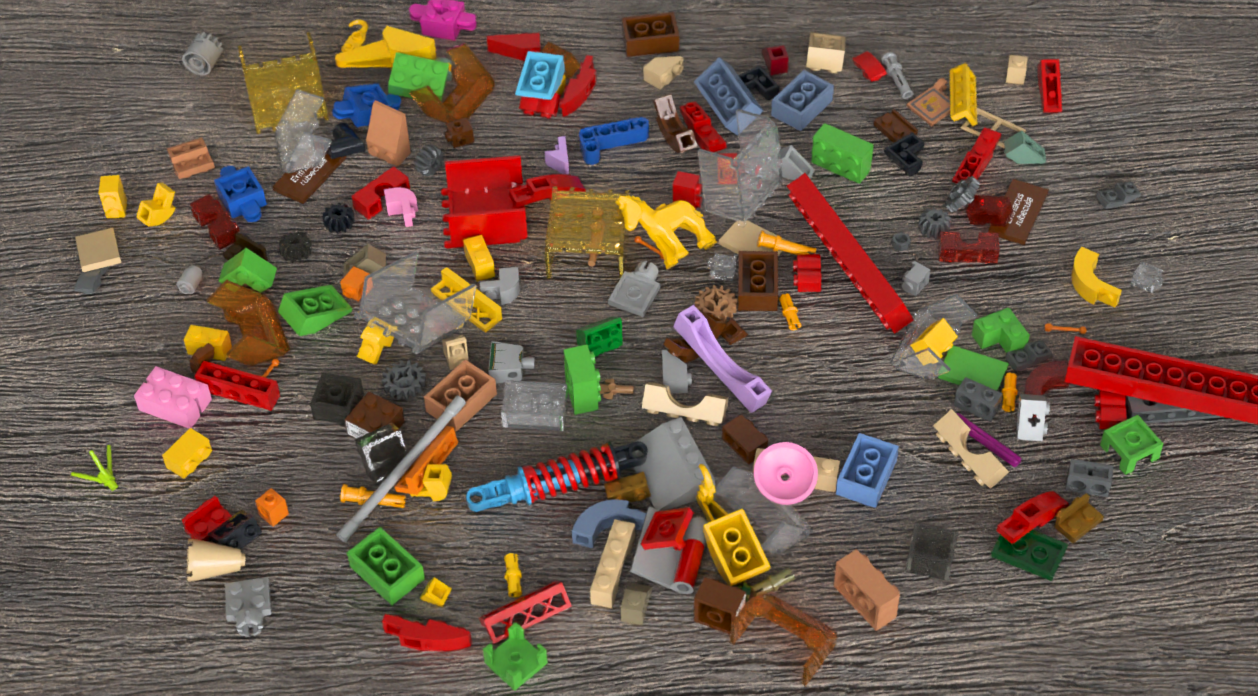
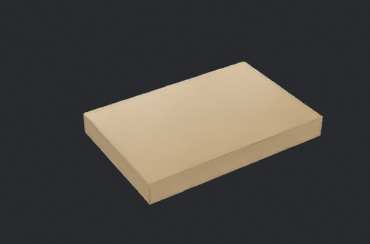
M740 217L719 239V245L739 254V251H772V249L767 247H757V241L761 230L769 235L776 236V234Z
M113 228L75 237L83 272L121 263Z

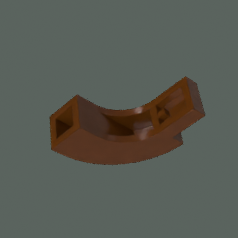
M668 94L654 99L653 104L658 116L655 118L669 146L677 153L698 147L693 130L686 129L681 123L672 95Z
M702 312L717 340L726 323L713 313ZM683 337L666 338L663 344L669 349L668 352L676 356L684 363L691 362L700 357Z

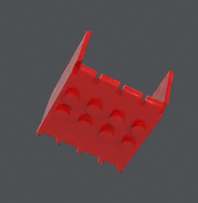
M521 155L445 161L448 188H442L441 195L449 196V200L442 201V207L449 208L450 214L442 216L444 222H449V228L443 229V234L451 238V240L444 242L445 248L464 247V239L482 235L486 245L520 243V240L528 237L525 205L516 208L509 196L510 189L523 186L520 185L523 184Z

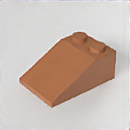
M376 100L373 102L366 139L368 153L397 167L411 154L406 115Z

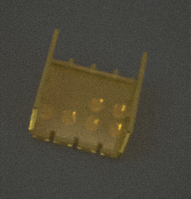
M306 32L310 53L299 55L300 60L297 61L295 56L281 58L282 64H278L276 59L262 62L263 67L261 68L259 63L245 65L241 45L238 46L257 134H261V129L273 127V131H277L276 126L288 123L291 124V127H295L294 122L308 120L309 124L313 123V118L323 116L325 121L329 120L310 32Z
M553 186L545 239V263L548 279H551L554 252H563V248H566V252L582 253V249H585V253L601 254L602 250H605V254L619 255V277H622L625 272L629 231L625 228L622 210L619 209L615 201L619 200L620 196L630 195V190H626L625 194L613 193V189H608V193L594 192L593 188H589V192H576L574 187H570V191H558V188Z

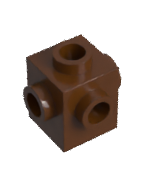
M467 117L446 123L447 131L444 132L447 142H451L453 148L474 142L473 128Z

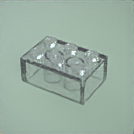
M506 380L501 411L503 428L564 431L568 403L567 384Z

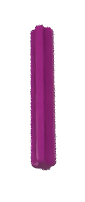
M957 413L971 429L968 435L1013 467H1017L1021 463L1022 458L963 415Z

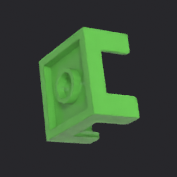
M1139 415L1104 430L1100 444L1105 452L1108 451L1111 445L1121 456L1119 468L1125 475L1134 471L1136 461L1150 454L1151 462L1159 459L1163 447L1162 441Z
M514 623L508 629L509 639L494 651L491 643L483 649L485 664L514 691L547 664L546 649L541 644L537 645L538 650L525 639L524 630L518 623Z

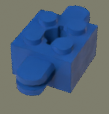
M378 83L345 87L343 100L334 102L332 114L337 119L351 118L356 127L369 126L375 100L399 111L401 98L394 94L385 95Z
M225 166L220 170L221 177L214 180L220 200L232 219L243 215L248 222L258 221L262 215L260 208L267 205L263 188L249 166L237 170L234 166Z

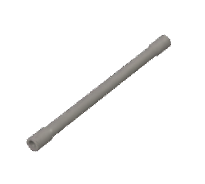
M457 395L451 401L442 415L376 491L338 531L336 535L340 540L345 543L349 540L370 512L447 423L464 407L466 402L462 397Z

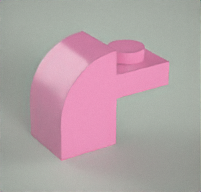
M406 188L384 189L388 216L403 214L405 227L413 226L412 218H415V212L418 211L415 194Z

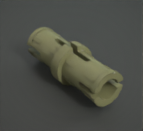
M787 567L773 576L768 575L765 580L751 586V592H755L753 593L755 599L770 591L775 592L779 590L780 586L795 580L794 574L788 575L792 573L791 569Z

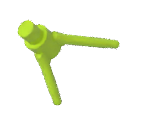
M107 445V469H104L93 450L89 451L100 470L97 477L71 472L72 476L104 484L111 491L118 488L112 471L111 445Z

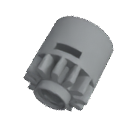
M202 32L201 35L198 33L183 55L184 65L195 74H209L223 51L222 43L218 42V38L210 33L208 35L205 32Z

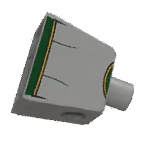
M491 341L488 372L495 379L496 383L520 381L523 379V369H535V357H524L521 345Z

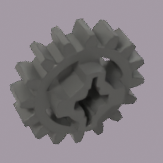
M968 176L966 180H960L959 183L951 187L944 206L951 213L953 211L956 212L958 208L963 209L974 200V195L980 187V182L973 176Z
M400 360V364L392 363V368L386 367L387 373L382 374V384L385 393H390L391 398L397 395L398 400L402 396H405V399L408 400L409 395L415 398L416 392L422 393V387L426 386V375L423 367H418L417 362L411 365V360H408L406 364Z

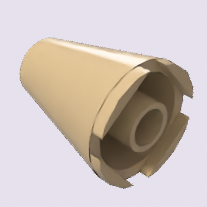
M188 538L187 544H192V546H189V549H187V574H191V577H187V582L237 572L241 570V566H245V553H241V549Z

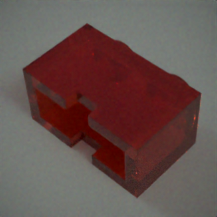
M974 195V200L969 203L966 212L970 224L985 225V223H991V226L1006 227L1013 213V208L1009 197Z

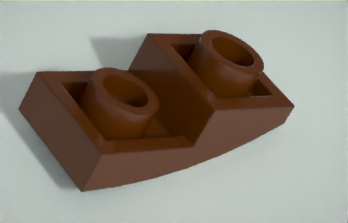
M210 343L198 348L189 360L193 373L198 371L203 361L210 362L213 359L214 347Z

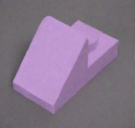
M565 136L558 137V144L555 145V150L545 151V163L561 174L569 175Z

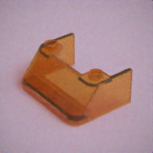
M466 43L446 51L457 65L452 72V76L458 86L443 103L429 85L409 93L428 117L443 123H450L466 117L469 119L495 86L491 75Z
M226 280L207 299V303L222 308L225 319L230 323L238 324L243 337L226 353L227 357L242 362L245 365L254 366L283 357L290 350L275 308L270 299L265 295Z
M763 595L751 598L731 623L730 643L734 645L755 617H765L802 638L805 645L814 651L803 666L802 685L806 687L836 646V632L776 596Z

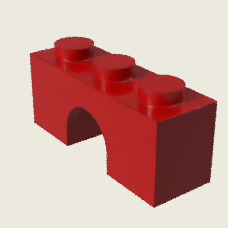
M393 166L351 196L353 208L366 219H371L382 211L380 197L385 196L384 189L406 188L410 190L409 177Z

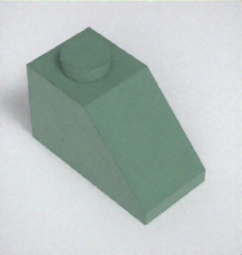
M1022 130L1004 141L1006 157L1012 159L1017 164L1046 163L1045 149Z

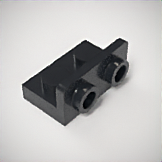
M240 510L210 532L208 536L216 544L241 549L258 537L262 531L254 516Z

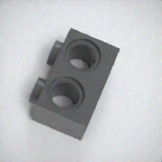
M965 377L956 391L954 406L992 422L1000 409L1003 393Z
M1071 459L1065 490L1108 497L1112 484L1113 466Z

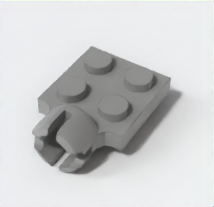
M645 260L638 263L633 272L625 271L609 297L608 305L644 317L660 289V283L655 281L659 275L657 266L650 262L647 269H645L644 267L648 262Z
M268 577L225 583L226 618L228 622L236 621L237 632L242 636L249 637V628H253V636L259 634L263 628V617L272 615Z

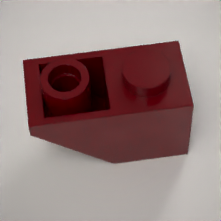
M784 45L762 49L761 52L770 76L788 73L789 57Z

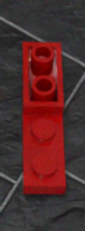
M586 55L584 62L580 64V74L576 75V79H570L569 84L565 86L564 98L561 97L559 108L562 109V116L566 117L578 109L593 91L596 84V69H594L593 56Z
M696 101L679 106L688 129L693 130L695 140L703 151L707 150L710 154L726 149L725 140L713 128L710 117Z
M986 127L983 128L970 152L968 151L953 177V183L957 184L962 179L966 180L968 176H973L978 180L993 156V151L1001 139V133Z
M552 174L526 179V185L510 189L509 196L517 208L547 198L554 202L583 193L586 189L577 176Z
M1055 491L1042 493L1015 508L1013 515L1000 523L996 531L1013 544L1036 526L1040 528L1056 517L1059 510L1062 508L1066 509L1070 504Z
M385 613L382 619L384 632L398 636L401 646L423 651H452L468 648L472 645L470 631L463 627L448 625L441 620L429 619L427 625L424 626L418 621L411 622L398 615L392 616Z

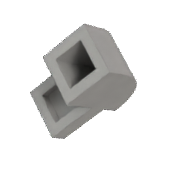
M518 267L499 268V280L480 282L481 293L491 300L501 299V305L515 300L520 292Z

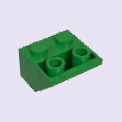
M612 316L577 329V344L579 346L588 345L589 351H593L594 356L617 349L623 345L622 319Z

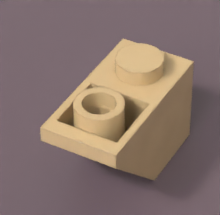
M683 57L654 58L644 66V81L658 89H662L672 79L682 73Z
M458 335L442 340L443 351L450 370L455 369L464 360L469 362L465 336Z

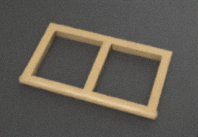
M977 108V115L980 114L996 122L991 130L996 131L1002 124L1017 132L1021 130L1023 132L1026 131L1024 128ZM968 120L961 126L962 130L979 137L981 134L968 127L970 125ZM999 141L997 145L1005 149L1004 143Z

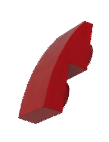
M869 51L852 58L854 65L860 68L863 76L871 82L877 81L887 74L881 63Z

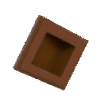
M731 318L720 335L732 345L745 338L748 333Z

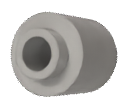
M194 265L185 268L177 282L179 291L183 294H193L202 280V270Z

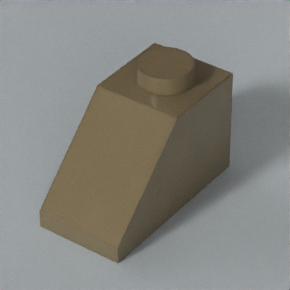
M367 244L344 262L343 278L353 266L370 273V278H374L386 268V253Z
M636 583L629 584L625 589L621 604L622 622L643 625L652 586Z

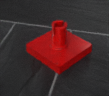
M688 507L655 512L640 545L644 550L673 547L675 551L682 550L686 545L683 536L694 514L693 511Z

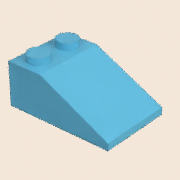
M528 51L515 94L551 100L559 88L564 75L563 55Z

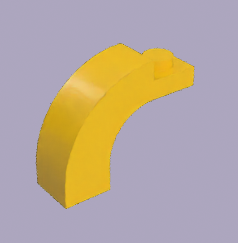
M1081 246L1075 256L1071 274L1075 290L1083 299L1093 305L1099 300L1112 307H1116L1122 290L1099 280L1094 275L1093 271L1096 268L1099 254Z

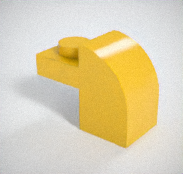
M157 183L153 199L141 201L136 218L148 227L161 225L175 211L176 207L172 205L175 191L164 183Z
M381 321L370 322L360 337L363 341L357 357L372 364H377L383 347H391L398 328Z
M428 464L422 481L425 486L418 495H410L431 497L433 501L443 500L447 496L452 479V473L448 465Z

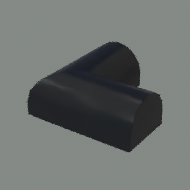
M761 66L738 75L748 90L756 88L766 100H772L780 91V86Z
M340 123L333 129L334 140L324 142V150L331 159L365 151L364 143L346 123Z
M912 132L884 148V153L909 176H914L920 171L923 161L914 153L923 149L925 143Z

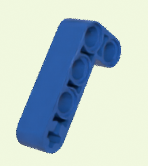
M638 117L581 129L579 131V143L585 163L589 165L597 164L600 161V150L646 141L649 138V121L646 118Z

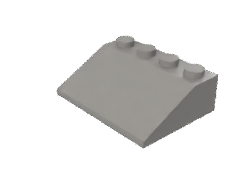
M682 417L662 423L637 440L647 446L648 453L646 462L641 466L633 467L636 474L644 472L651 493V497L648 498L654 509L665 511L696 501L699 485L704 480L701 469L698 467L699 464H703L707 468L715 487V478ZM634 451L633 455L641 457L643 453L641 451Z

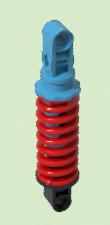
M608 441L601 445L600 451L597 447H591L589 453L586 450H581L578 456L575 453H570L568 460L564 456H559L557 463L553 459H548L546 466L544 463L538 462L535 469L531 465L520 466L517 469L516 475H506L503 480H496L471 488L466 495L467 506L470 510L478 512L491 507H499L509 502L516 504L517 501L524 499L528 505H532L535 500H538L537 495H539L541 500L546 499L545 493L550 492L552 497H556V490L561 489L562 494H567L568 486H572L573 491H577L580 480L583 487L588 488L589 477H592L595 485H599V474H603L606 482L620 480V471L641 466L646 462L648 448L643 442L639 441L614 448L612 443ZM641 451L643 456L636 457L633 455V452ZM479 496L482 500L478 503H473L471 498Z

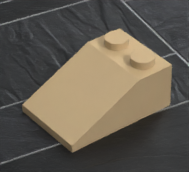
M810 32L806 67L813 71L824 69L830 73L842 72L845 36Z

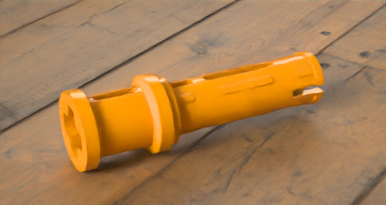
M761 230L757 241V247H767L772 249V251L778 252V250L795 255L809 254L807 252L816 253V248L783 240L780 235H769Z
M343 484L340 501L341 503L349 501L363 505L375 491H369L363 486L355 488ZM387 493L377 505L404 509L406 495Z

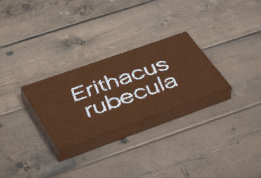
M316 140L272 186L273 191L304 204L342 164L347 156L331 159L324 150V143Z
M1013 179L993 219L988 234L1025 245L1049 190Z

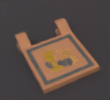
M940 78L934 86L907 103V107L930 126H933L950 114V98L942 93L947 89L945 85L947 80L944 78Z

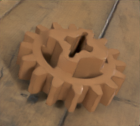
M713 285L712 289L705 287V292L699 291V296L695 297V307L701 313H713L719 319L727 322V317L733 318V313L737 312V299H735V293L730 294V289L723 290V286L716 289V286Z

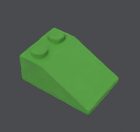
M332 285L284 293L278 312L298 336H303L320 331L351 313L353 308Z

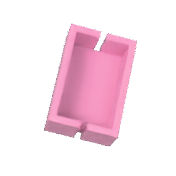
M157 366L146 378L147 383L143 382L134 395L139 411L189 429L199 419V412L203 413L212 400L207 384Z

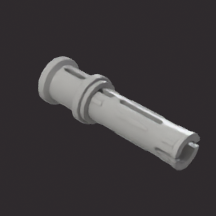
M894 52L885 53L881 57V63L886 66L887 74L892 76L903 99H909L912 97L913 91L901 72L902 66L897 62L896 54Z

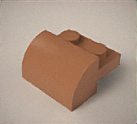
M203 138L167 148L171 164L179 179L188 178L191 175L207 172L209 169L215 168Z

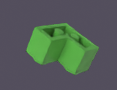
M245 248L224 263L219 282L233 291L247 284L254 290L262 293L272 286L277 268Z
M1009 307L974 320L972 337L981 349L999 343L1006 353L1024 349L1030 336Z

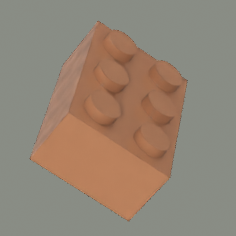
M464 360L424 396L426 412L438 419L457 395L462 397L466 404L446 425L452 426L454 431L457 432L497 395L496 381L475 365Z
M856 549L836 562L834 587L876 631L897 617L900 597L899 590L885 579L879 569L876 570L866 555H862Z

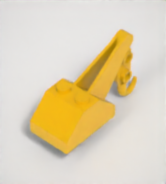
M354 20L349 24V27L356 24L362 25L359 31L353 32L342 46L341 53L335 56L336 65L339 68L390 67L391 71L396 52L430 60L437 59L435 39L386 26L383 30V40L362 46L366 41V33L369 28L368 23L364 20Z
M699 464L698 467L701 469L704 480L699 485L696 499L708 521L707 524L703 525L702 529L709 553L719 574L729 586H733L768 571L770 564L744 510L740 509L728 514L713 500V493L716 490L707 468L703 464Z

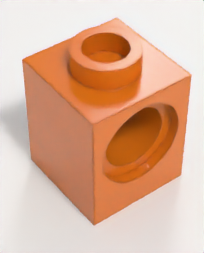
M354 266L340 281L343 295L356 301H360L372 286L370 273Z
M272 488L255 500L259 516L273 527L289 514L285 499Z

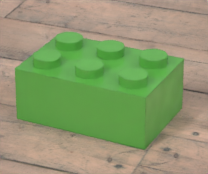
M396 52L388 83V93L441 105L449 73V63Z
M824 123L813 136L811 163L860 184L871 171L873 144Z
M588 345L564 349L565 382L574 415L598 410V402L601 401L599 392L601 391L599 383L601 379L598 368L595 369L594 364L596 361L593 351H589Z
M381 527L347 552L350 567L391 605L395 604L425 580L422 564Z

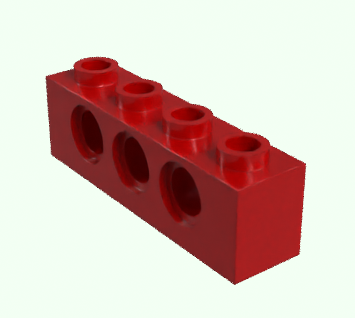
M203 361L195 374L196 381L208 385L210 394L272 411L280 397L276 380Z

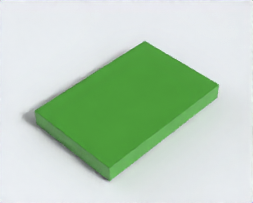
M953 346L945 357L938 373V378L960 385L966 377L998 391L1009 363Z

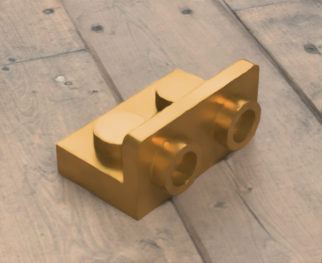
M644 472L604 484L608 500H626L631 503L651 497Z
M1087 493L1082 497H1076L1066 509L1062 508L1056 514L1054 527L1072 543H1075L1097 526L1104 518L1099 511L1088 503L1090 496Z

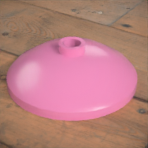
M782 442L767 447L759 455L754 466V481L758 490L765 498L777 504L791 505L803 501L812 493L817 483L818 469L814 458L805 448L794 443ZM787 475L789 479L784 481L781 479V476Z

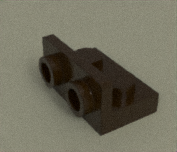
M239 232L235 234L236 242L223 253L224 258L230 260L247 248L268 261L266 248Z

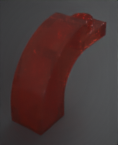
M1068 360L1048 362L1034 369L1026 380L1023 394L1043 395L1045 392L1053 389H1068L1069 383L1065 382Z

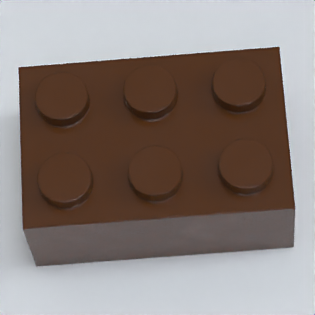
M674 12L622 17V35L627 57L679 51V32Z
M739 251L738 311H777L778 252Z

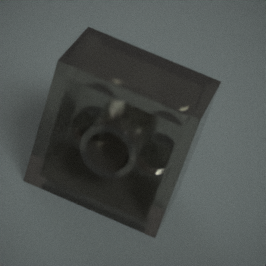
M322 373L310 403L313 419L346 424L345 418L363 398L364 391L361 379Z

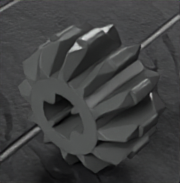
M424 145L422 149H419L418 154L415 155L416 159L413 161L415 163L414 168L423 175H434L436 171H439V167L442 166L444 153L435 145Z
M934 207L932 210L926 208V211L921 213L918 223L921 234H927V238L932 236L935 240L938 236L943 238L945 234H948L951 226V218L948 212H943L942 208L936 210Z

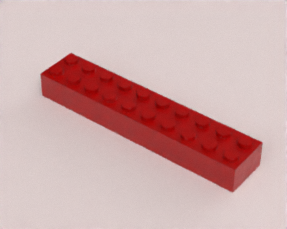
M802 174L788 184L787 187L790 191L788 196L798 211L812 227L818 238L822 240L824 246L830 251L835 261L839 263L844 273L850 278L855 288L859 290L887 330L891 328L895 334L914 321L903 301L807 174Z
M1075 336L1065 378L1067 383L1258 424V375Z

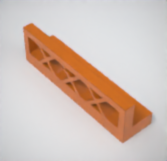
M446 426L416 459L396 484V492L419 494L425 486L422 481L427 465L442 464L458 444L452 426Z

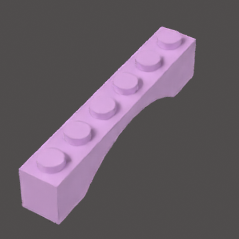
M694 305L680 312L673 326L675 330L749 412L752 413L765 405L772 390L759 376L742 369L725 353L715 339L707 319Z

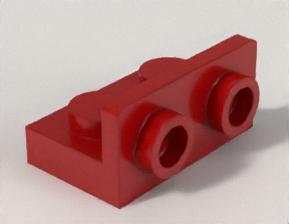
M213 496L193 512H189L182 519L185 532L191 538L208 542L210 540L208 534L231 518L232 515L220 505L219 498Z

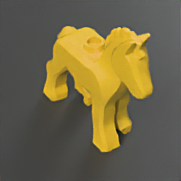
M626 195L620 196L619 200L615 201L619 209L622 210L625 228L628 231H632L639 222L662 252L666 269L675 266L679 259L689 254L674 234L678 227L696 235L699 249L704 247L707 250L717 243L714 239L715 236L705 227L704 219H702L703 214L696 211L689 202L675 201L667 206L663 203L654 210L644 200L641 201L639 197Z

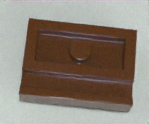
M895 109L891 113H886L875 119L873 124L893 143L912 132L915 135L918 133V129Z

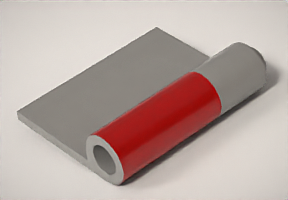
M649 506L630 572L679 593L690 594L695 587L706 544L702 528L708 521L703 517H696L690 520L683 536L686 545L680 551H675L673 547L644 550L640 545L654 513L659 511Z

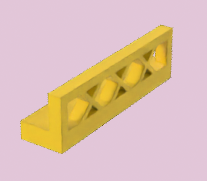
M964 63L950 69V117L953 121L966 117L970 124L974 126L977 125L976 77L968 65Z
M448 267L441 271L442 281L431 288V293L485 333L502 320L501 307ZM446 286L450 289V292L442 293L439 290ZM453 298H462L464 303H455ZM466 308H476L477 313H468ZM480 318H489L491 321L485 325L480 321Z

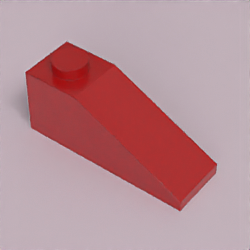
M526 33L487 36L488 51L525 61L528 51L541 53L540 34Z
M1043 59L1037 66L1043 113L1062 112L1059 59Z

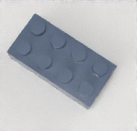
M721 57L694 81L724 126L737 136L764 111L733 67Z

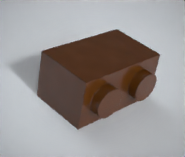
M742 414L722 426V440L748 465L754 462L757 448L766 449L768 447L767 436L763 432L760 433L752 421L746 419Z

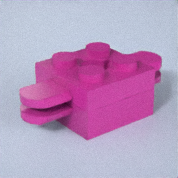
M429 0L427 6L413 4L409 8L410 19L421 23L422 35L455 41L460 29L472 31L477 27L475 14L465 13L464 2Z

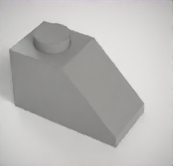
M792 145L776 151L769 164L781 177L791 180L797 179L804 173L811 179L815 170Z
M662 350L663 385H669L671 393H688V385H692L691 373H687V364L670 354L667 350Z

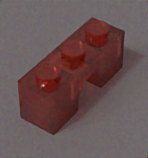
M208 194L189 203L192 215L201 227L208 225L210 239L219 250L236 242L235 234L240 232L239 227L235 221H231L228 212L222 210L221 204L217 199L214 200Z
M940 231L938 243L939 262L998 263L1000 251L998 233H979L978 241L968 244L960 239V232Z

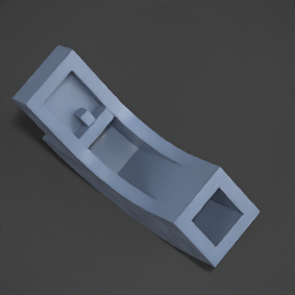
M606 500L596 503L587 508L576 520L572 529V541L575 544L593 548L598 535L604 529L612 527L614 519L634 523L635 530L641 531L646 513L637 509H629V501Z

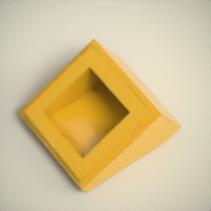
M434 577L426 585L420 599L442 607L452 588Z

